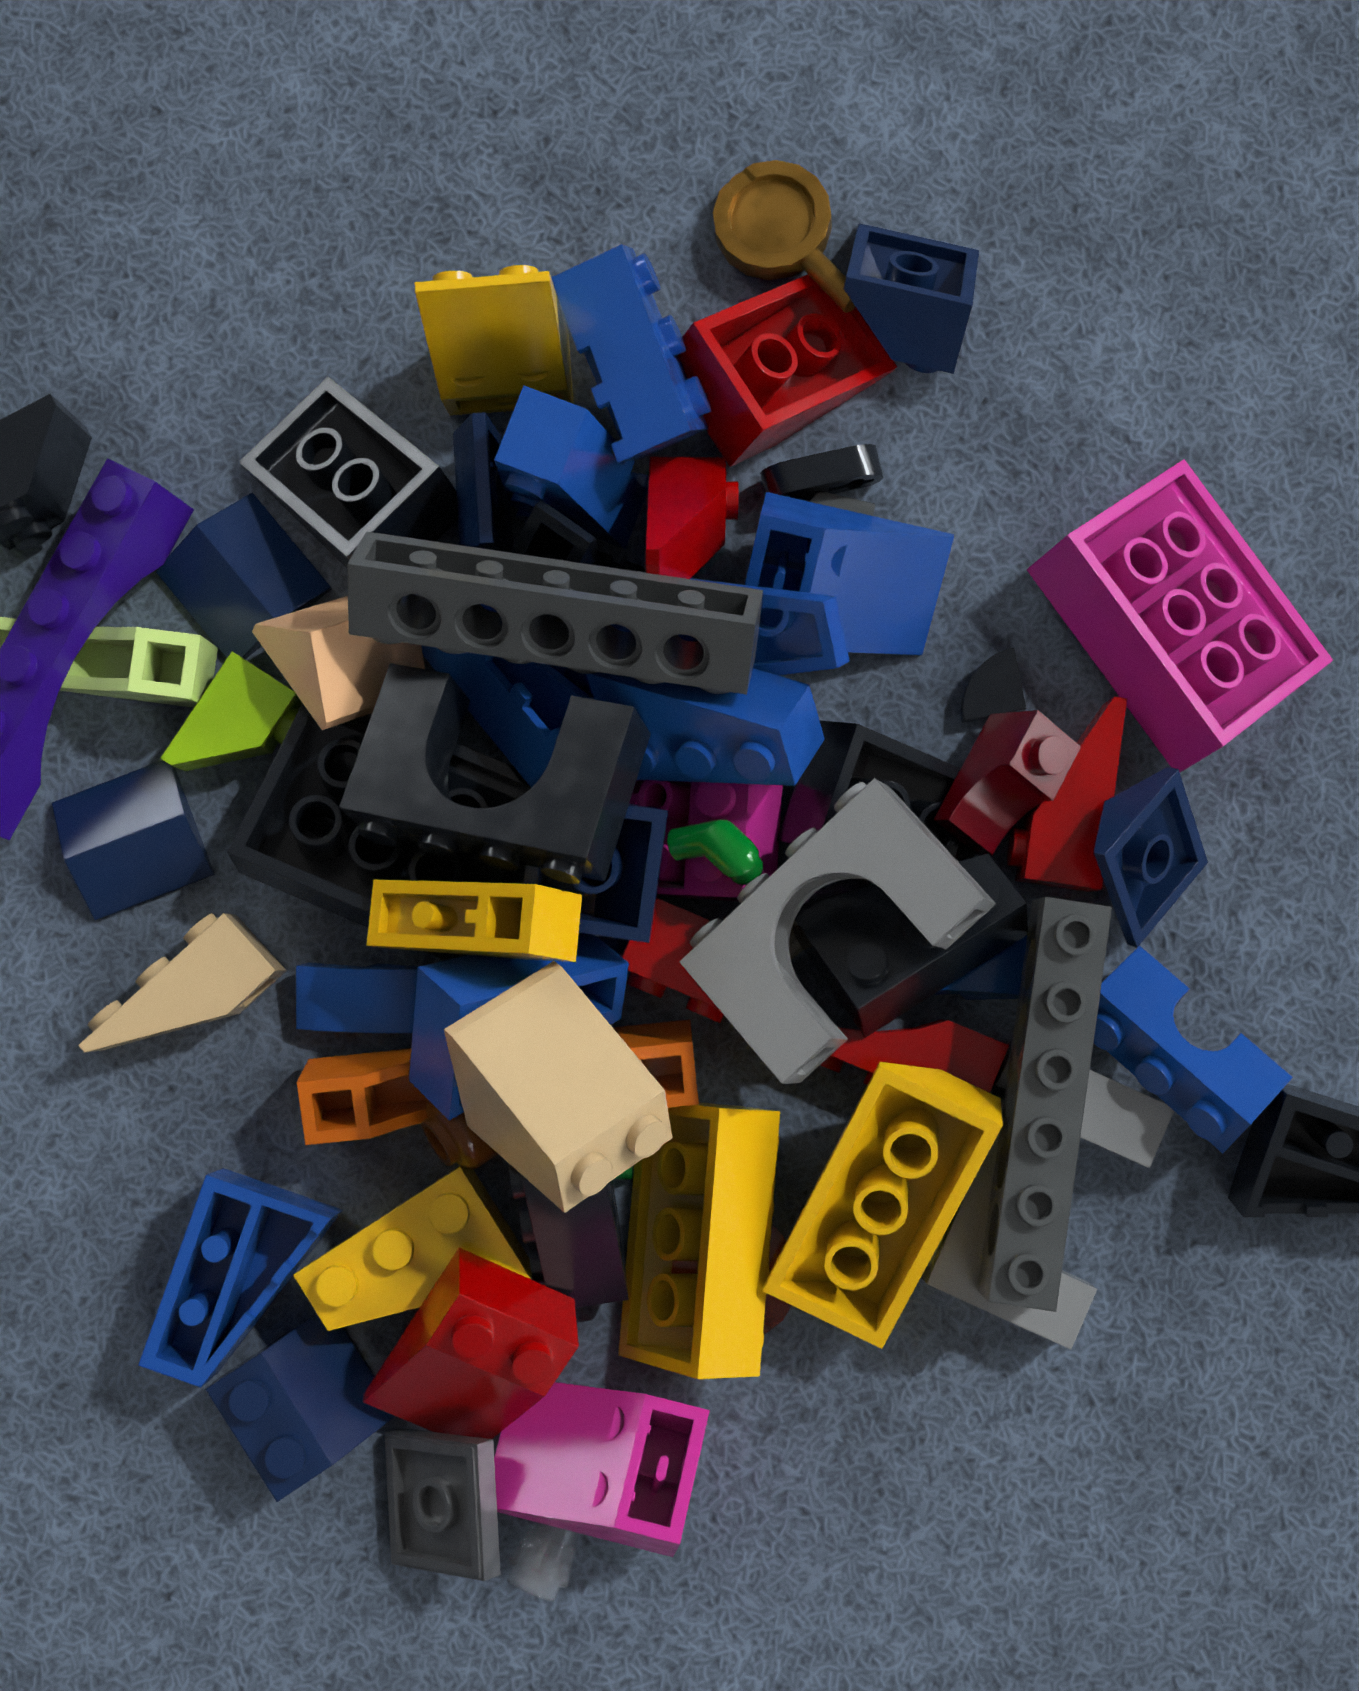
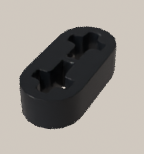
M872 444L850 446L779 462L763 469L760 473L765 494L769 492L800 500H807L819 492L836 494L868 487L883 479L876 445Z

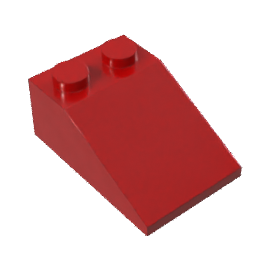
M808 274L694 322L682 337L686 351L678 354L687 378L697 376L706 392L711 406V412L703 415L709 428L706 431L723 457H726L730 467L776 446L897 368V365L891 360L858 309L855 307L852 311L845 313Z
M459 1247L363 1394V1403L432 1432L493 1439L546 1396L578 1349L575 1299Z

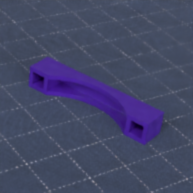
M108 458L0 648V837L7 840L11 839L41 785V758L47 725L58 692L75 657L94 628L114 604L141 579L164 565L166 558L171 553L194 511L193 508L154 480Z

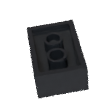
M328 376L239 461L242 467L346 568L366 531L436 542L458 520L456 489L440 466Z
M820 720L825 740L795 785L777 841L790 845L797 837L811 828H816L819 831L837 814L834 810V805L847 790L860 782L868 785L875 778L889 786L958 862L981 856L975 854L934 821L961 768L860 724Z

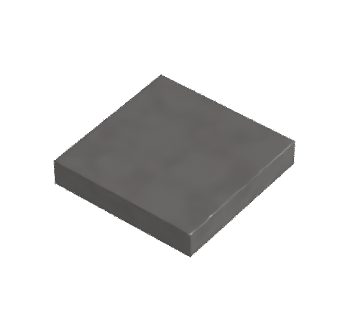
M397 1429L386 1432L385 1452L391 1564L481 1581L501 1575L493 1439L412 1429Z

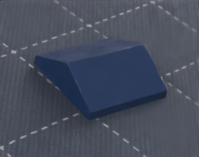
M485 412L472 413L453 433L459 545L510 553L513 548L511 506L494 462L503 438Z
M253 492L197 524L166 558L164 565L155 571L226 658L233 651L240 657L247 659L262 646L252 633L256 623L309 608L332 589Z
M163 760L52 802L64 861L94 920L105 918L215 875L174 766Z
M1172 767L1162 769L1104 802L1094 848V855L1127 945L1138 948L1208 863L1179 769Z

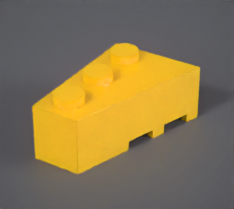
M459 1166L293 1274L327 1331L421 1307L459 1247L531 1279L532 1274L530 1258L475 1171Z

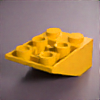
M513 265L502 268L499 271V275L472 277L470 273L464 271H444L435 274L432 277V281L414 282L415 294L440 398L449 415L514 411L523 385L573 403L569 333L549 271L539 272L533 266Z

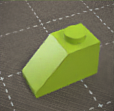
M232 651L160 759L178 769L189 771L270 754L278 743L282 744L302 702L293 690Z

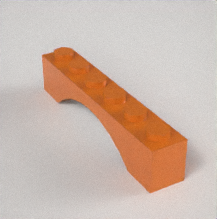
M690 1020L613 1027L664 1088L668 1108L699 1105ZM411 1048L308 1059L296 1082L305 1145L371 1139L401 1128L420 1124L427 1119L426 1106L428 1099L409 1081Z

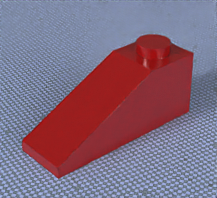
M650 457L646 573L690 579L725 545L726 520H738L739 505L738 481H726V457Z
M1114 696L1101 706L1076 742L1081 748L1054 800L1044 801L1032 808L1023 820L1022 829H1012L1007 852V865L1017 867L1015 881L1085 892L1102 890L1103 877L1094 855V848L1104 802L1114 797L1127 698Z

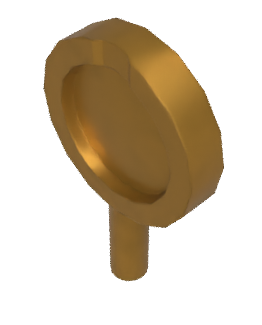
M772 160L751 164L742 172L733 176L722 187L714 206L713 217L717 245L729 264L747 276L765 280L792 277L804 270L845 313L852 311L856 307L843 289L846 276L823 254L832 229L829 195L815 175L798 164Z

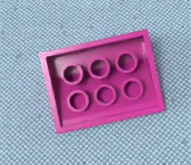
M1185 459L1069 533L1026 569L1119 697L1127 698V708L1172 768L1179 769L1180 773L1226 745L1333 661Z

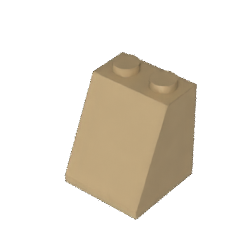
M555 961L444 1029L467 1126L564 1213L587 1197L600 1192L610 1181L643 1158L650 1157L656 1153L662 1145L672 1139L664 1088L563 967Z

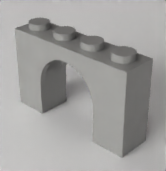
M875 778L868 785L860 782L847 790L834 805V810L837 814L819 831L816 828H811L797 837L785 852L789 859L771 876L764 873L748 883L737 897L741 904L723 921L720 918H716L704 925L690 940V945L693 949L679 961L782 1084L801 1083L848 1040L805 990L792 966L789 950L792 925L800 908L810 896L824 886L845 879L869 880L880 887L892 899L932 946L943 949L950 947L996 904L889 786Z
M1010 1049L1006 1052L994 1081V1085L1002 1088L998 1096L1001 1098V1110H1003L1011 1054ZM1090 1070L1080 1138L1150 1168L1174 1110L1161 1101ZM998 1134L921 1278L927 1285L1068 1349H1072L1097 1291V1288L1086 1280L1062 1270L1056 1312L988 1302L977 1291L999 1139Z

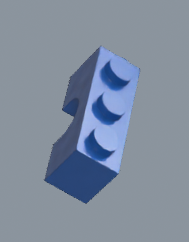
M1139 946L1101 984L1093 1043L1112 1055L1137 1078L1142 1087L1150 1093L1157 1095L1188 1123L1194 1133L1208 1140L1223 1154L1293 1077L1242 1033L1228 1047L1218 1051L1202 1050L1186 1041L1176 1028L1173 1012L1176 1005L1190 988Z

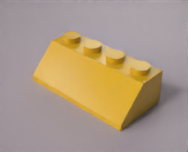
M879 1062L763 1285L762 1291L882 1349L1003 1126L1001 1098L941 1069Z
M699 1102V1105L668 1108L672 1139L662 1145L656 1153L650 1157L643 1158L634 1165L626 1257L629 1300L623 1301L618 1356L695 1379L760 1376L761 1353L764 1343L763 1327L766 1293L762 1290L769 1276L768 1263L772 1216L774 1213L773 1199L777 1151L779 1148L780 1111Z

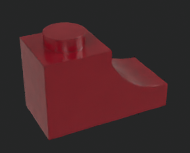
M1039 710L990 714L938 810L934 821L975 854L993 855L1001 840L1022 816L1038 804L1054 800L1081 746Z

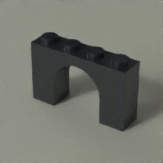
M390 663L339 806L359 826L358 833L370 841L388 846L396 845L398 838L418 842L417 845L424 851L445 858H455L458 851L479 855L478 858L482 862L507 871H516L519 864L541 868L540 871L547 877L569 884H579L581 877L605 881L651 735L635 707L571 696L550 762L536 784L519 798L504 805L492 808H471L453 802L448 790L449 764L470 704V699L449 673Z

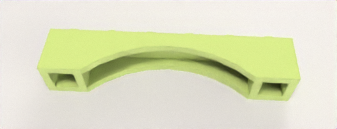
M0 617V648L17 619ZM96 626L75 657L59 691L195 707L214 679L218 647L197 634L141 627Z

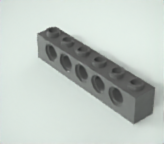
M367 531L347 564L350 635L370 637L384 644L403 642L436 647L450 654L469 652L502 657L506 661L516 664L535 662L568 667L570 670L581 674L601 672L634 677L636 680L647 684L667 682L700 687L702 690L713 694L733 692L747 695L756 657L763 590ZM415 594L427 598L430 602L421 600ZM480 604L490 606L497 612L489 611L483 608ZM545 614L557 616L564 622L554 621ZM611 624L624 626L631 632L620 631ZM678 635H689L698 641H686L680 638Z
M1051 897L1032 900L1002 1110L1003 1126L999 1132L977 1291L988 1302L1052 1312L1057 1310L1112 907Z

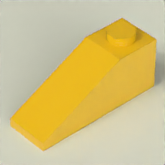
M373 880L366 946L511 959L576 962L582 895L538 884Z

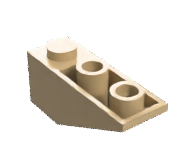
M211 913L196 923L185 934L183 939L187 942L188 946L171 961L166 957L160 958L137 978L136 983L141 989L123 1005L116 1000L97 1013L87 1025L93 1032L78 1046L84 1053L102 1051L240 1014L287 970L237 915L223 913L217 918Z

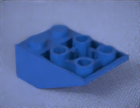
M766 492L745 585L836 596L847 651L850 653L922 655L954 534Z

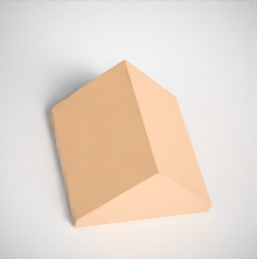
M348 596L256 623L252 630V633L321 730L373 713L390 663L425 669L421 645L403 642L384 644L370 637L350 635Z

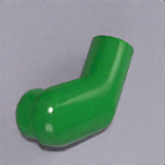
M714 820L674 828L669 831L667 839L668 848L676 861L705 856L723 875L730 877L734 883L739 885H747L762 873L763 861L759 857L757 847L739 828L728 820Z

